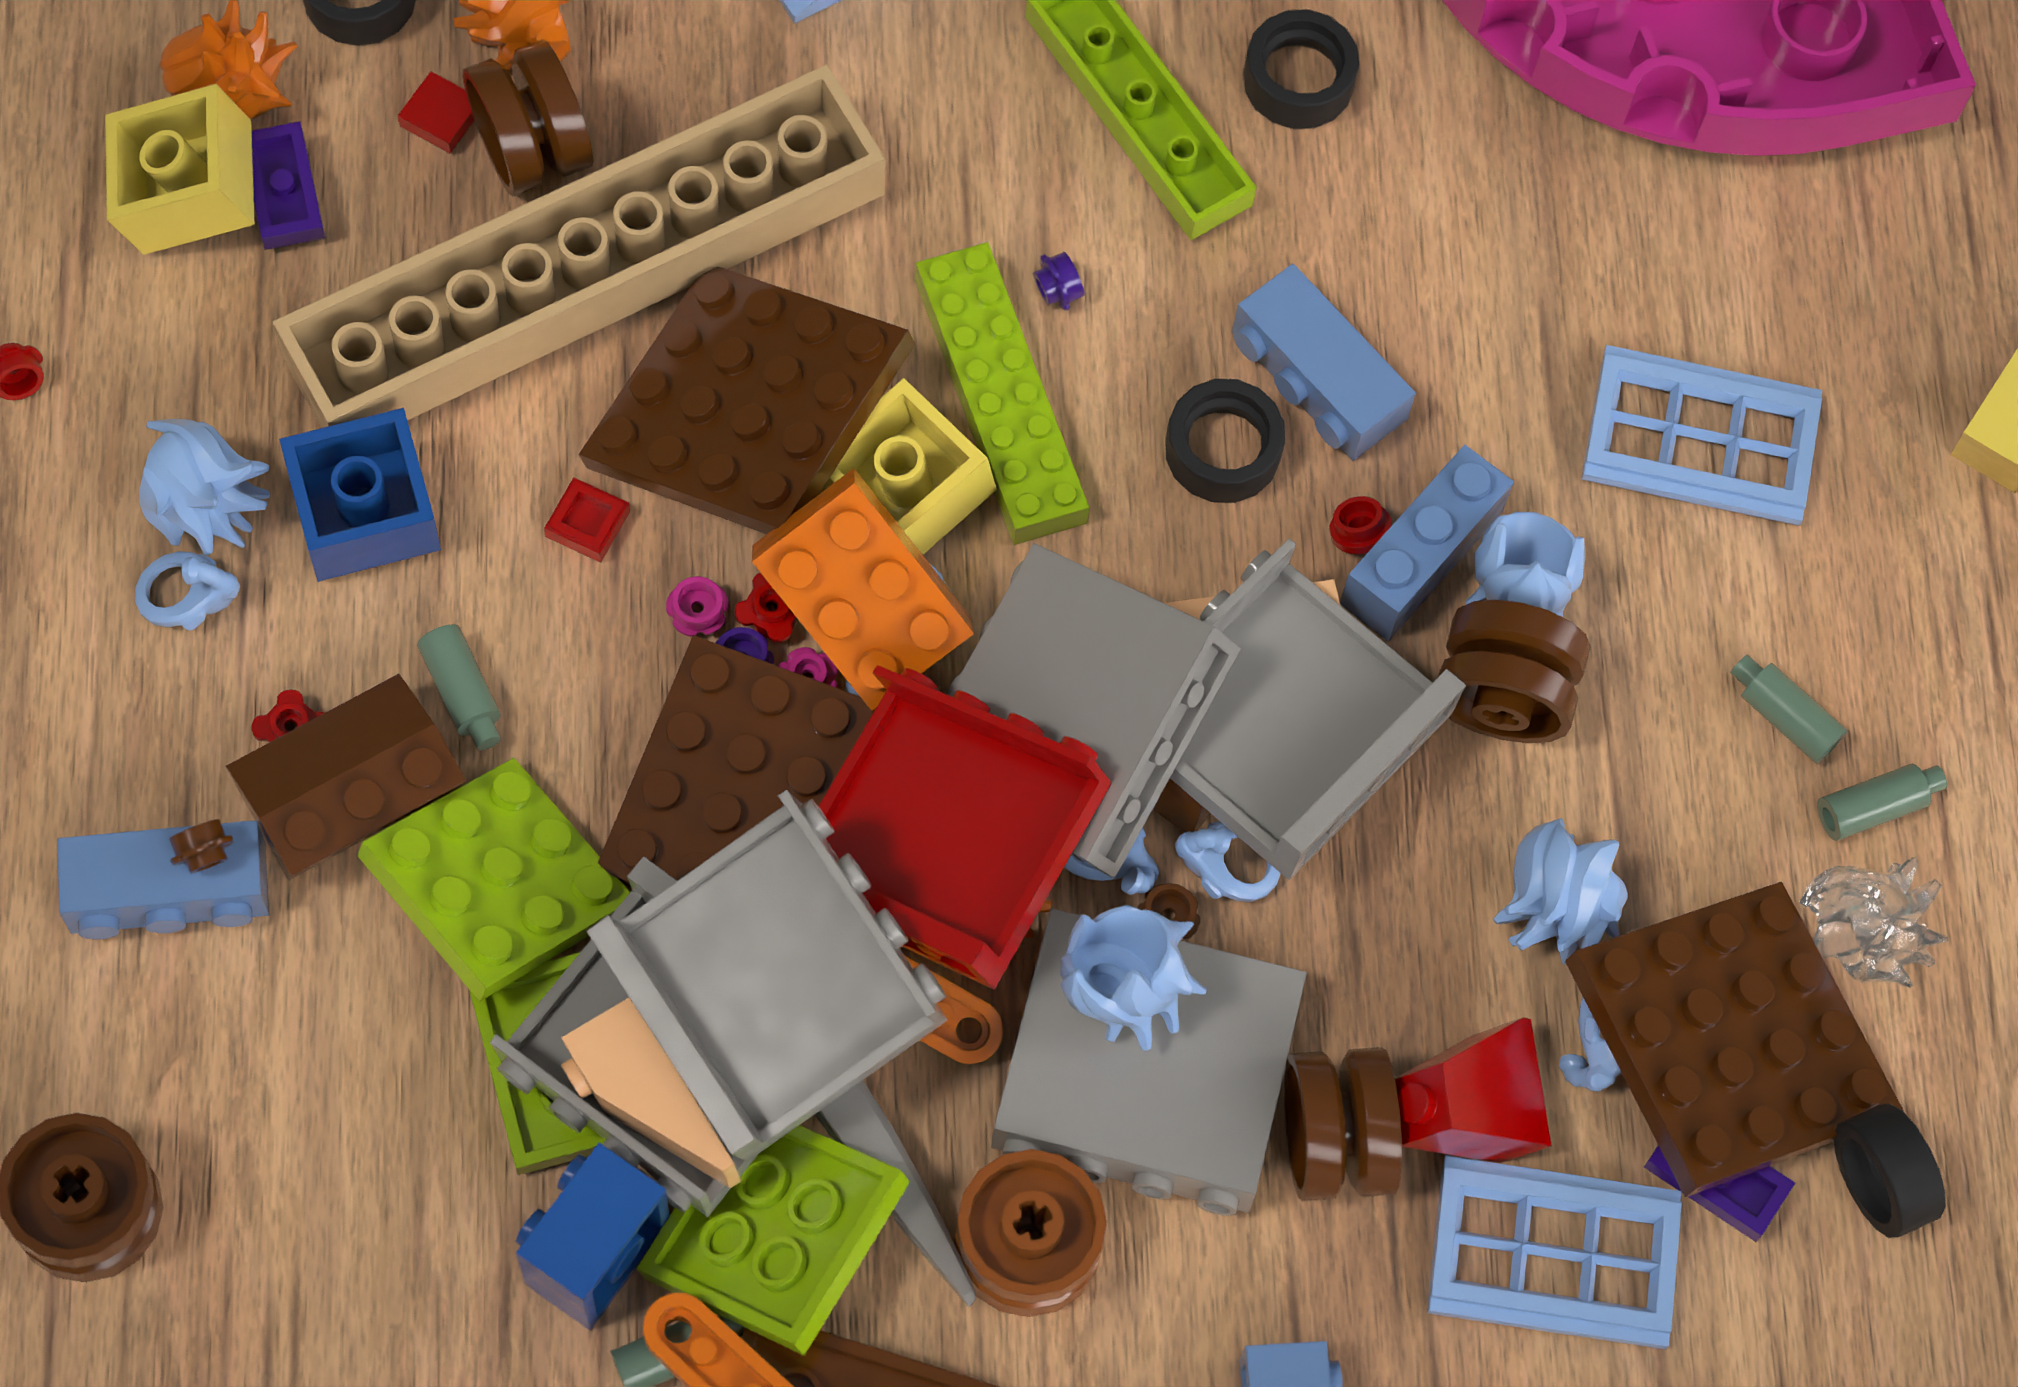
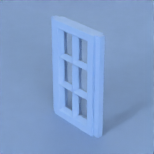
M1606 345L1599 372L1581 480L1800 526L1807 502L1822 403V390ZM1621 382L1670 392L1665 421L1616 411ZM1683 395L1733 405L1729 433L1724 434L1678 424ZM1746 408L1795 418L1791 446L1786 447L1743 438L1742 431ZM1614 422L1663 432L1659 461L1610 452ZM1676 435L1726 445L1722 475L1672 465ZM1740 448L1788 458L1784 488L1735 478Z
M1445 1155L1440 1179L1427 1313L1667 1349L1672 1328L1682 1191ZM1464 1196L1516 1203L1517 1213L1514 1239L1461 1231ZM1532 1206L1586 1214L1583 1249L1528 1241ZM1600 1217L1654 1224L1651 1260L1597 1252ZM1459 1244L1513 1252L1509 1288L1456 1280ZM1527 1254L1582 1262L1579 1298L1524 1290ZM1596 1265L1650 1273L1647 1308L1594 1301Z

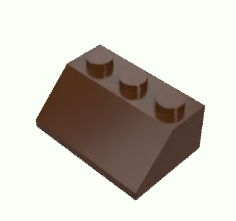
M400 674L387 679L226 765L227 771L252 816L258 821L262 834L288 880L297 877L462 787L466 782L436 725Z

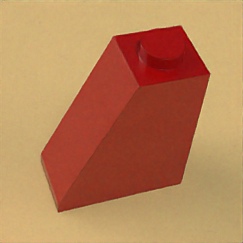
M1522 1017L1471 1035L1395 1078L1400 1112L1402 1147L1502 1163L1552 1146L1532 1021L1529 1018Z

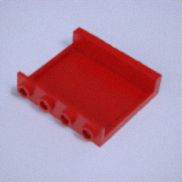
M877 665L872 673L887 690L818 806L835 831L825 839L839 859L849 853L864 872L871 887L864 891L863 895L876 914L884 908L891 913L909 940L902 947L995 989L1112 782L1095 762L1098 754L1077 739L1063 736L1060 743L1043 736L1044 731L1023 716L1009 713L1005 720L989 713L991 709L984 702L967 692L957 690L954 696L951 697L937 691L938 686L932 680L913 669L904 668L900 675Z

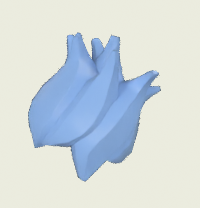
M187 419L147 421V428L164 434L157 439L149 451L140 484L139 503L146 520L163 533L171 545L179 546L184 531L196 538L204 555H209L213 552V535L244 548V540L232 525L250 533L253 529L252 526L239 512L265 510L267 508L268 501L262 499L270 498L269 490L259 488L247 480L269 471V465L260 461L246 460L238 455L219 432L205 422H195Z
M1514 512L1498 516L1485 531L1482 542L1474 554L1475 579L1480 586L1466 600V604L1473 601H1481L1485 598L1487 600L1521 602L1549 610L1563 617V610L1571 599V593L1580 588L1583 579L1586 556L1584 538L1579 536L1575 538L1564 525L1558 523L1553 518L1536 512Z
M1559 818L1534 827L1518 845L1514 865V896L1512 901L1495 916L1493 921L1495 924H1507L1528 919L1524 930L1508 939L1511 945L1524 950L1540 941L1556 936L1561 961L1566 965L1565 960L1574 953L1578 946L1582 949L1599 943L1604 931L1612 938L1619 936L1617 924L1621 917L1622 908L1628 898V893L1624 882L1612 871V864L1619 848V842L1611 839L1577 846L1574 843L1573 834L1568 833L1564 828L1563 819Z
M1129 905L1110 909L1098 915L1094 920L1087 915L1081 914L1072 929L1067 952L1061 958L1060 976L1063 979L1061 988L1070 1006L1093 1019L1105 1022L1107 1024L1105 1039L1114 1042L1124 1025L1130 1027L1134 1031L1143 1051L1151 1049V1019L1153 1015L1159 1013L1164 1019L1170 1034L1177 1033L1179 1031L1178 994H1206L1207 990L1206 987L1202 986L1189 974L1177 946L1179 941L1191 929L1193 922L1170 921L1156 912L1140 910Z

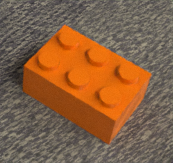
M854 468L795 512L779 528L773 529L752 545V563L871 711L878 706L887 690L872 673L877 665L900 675L904 668H910L922 674L974 634L970 614Z

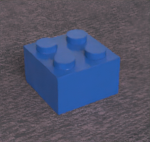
M404 408L279 439L317 582L441 550L434 515Z
M598 1143L588 1158L579 1154L572 1160L557 1184V1188L562 1191L547 1212L540 1208L537 1209L524 1223L515 1240L521 1246L516 1252L525 1285L588 1330L593 1328L631 1277L670 1216L666 1189L601 1143Z

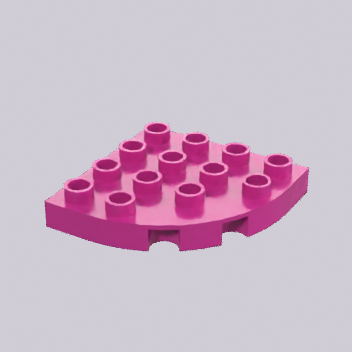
M1442 0L1460 24L1498 61L1531 86L1568 108L1623 132L1662 144L1704 152L1752 156L1803 154L1846 147L1957 122L1976 87L1942 0Z

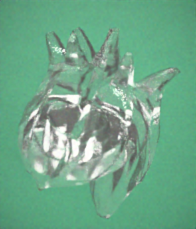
M1915 857L1908 859L1902 865L1893 863L1887 872L1860 867L1834 866L1823 871L1809 883L1800 900V904L1804 907L1808 906L1818 916L1816 922L1819 923L1813 941L1823 959L1829 957L1838 958L1847 973L1859 982H1898L1903 986L1911 988L1913 984L1903 966L1914 962L1928 967L1933 966L1935 959L1925 948L1949 941L1948 937L1925 926L1926 922L1919 919L1931 905L1942 885L1934 879L1912 891H1908L1918 867V860Z

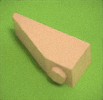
M630 997L561 1037L571 1058L560 1065L581 1099L593 1093L606 1114L725 1186L731 1188L741 1182L733 1160Z

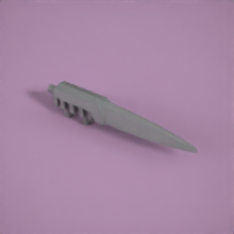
M862 1080L815 1113V1116L833 1140L902 1170L910 1183L890 1215L942 1278L970 1307L976 1299V1293L956 1246L908 1153L876 1099Z

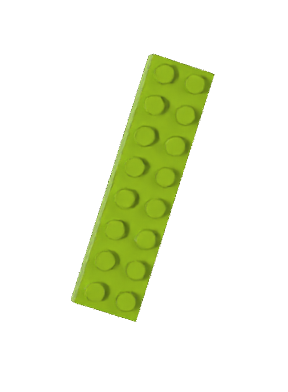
M1116 0L1026 1V20L1191 241L1253 206L1257 187Z
M982 243L916 262L915 282L976 446L988 458L997 489L994 494L1013 545L1087 524L1089 514L1088 502L989 243Z

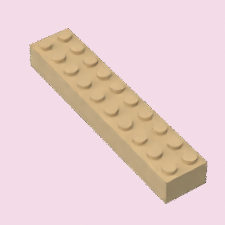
M826 64L272 321L280 352L321 428L404 408L408 421L691 287L695 279L717 266L729 269L885 195L886 159Z

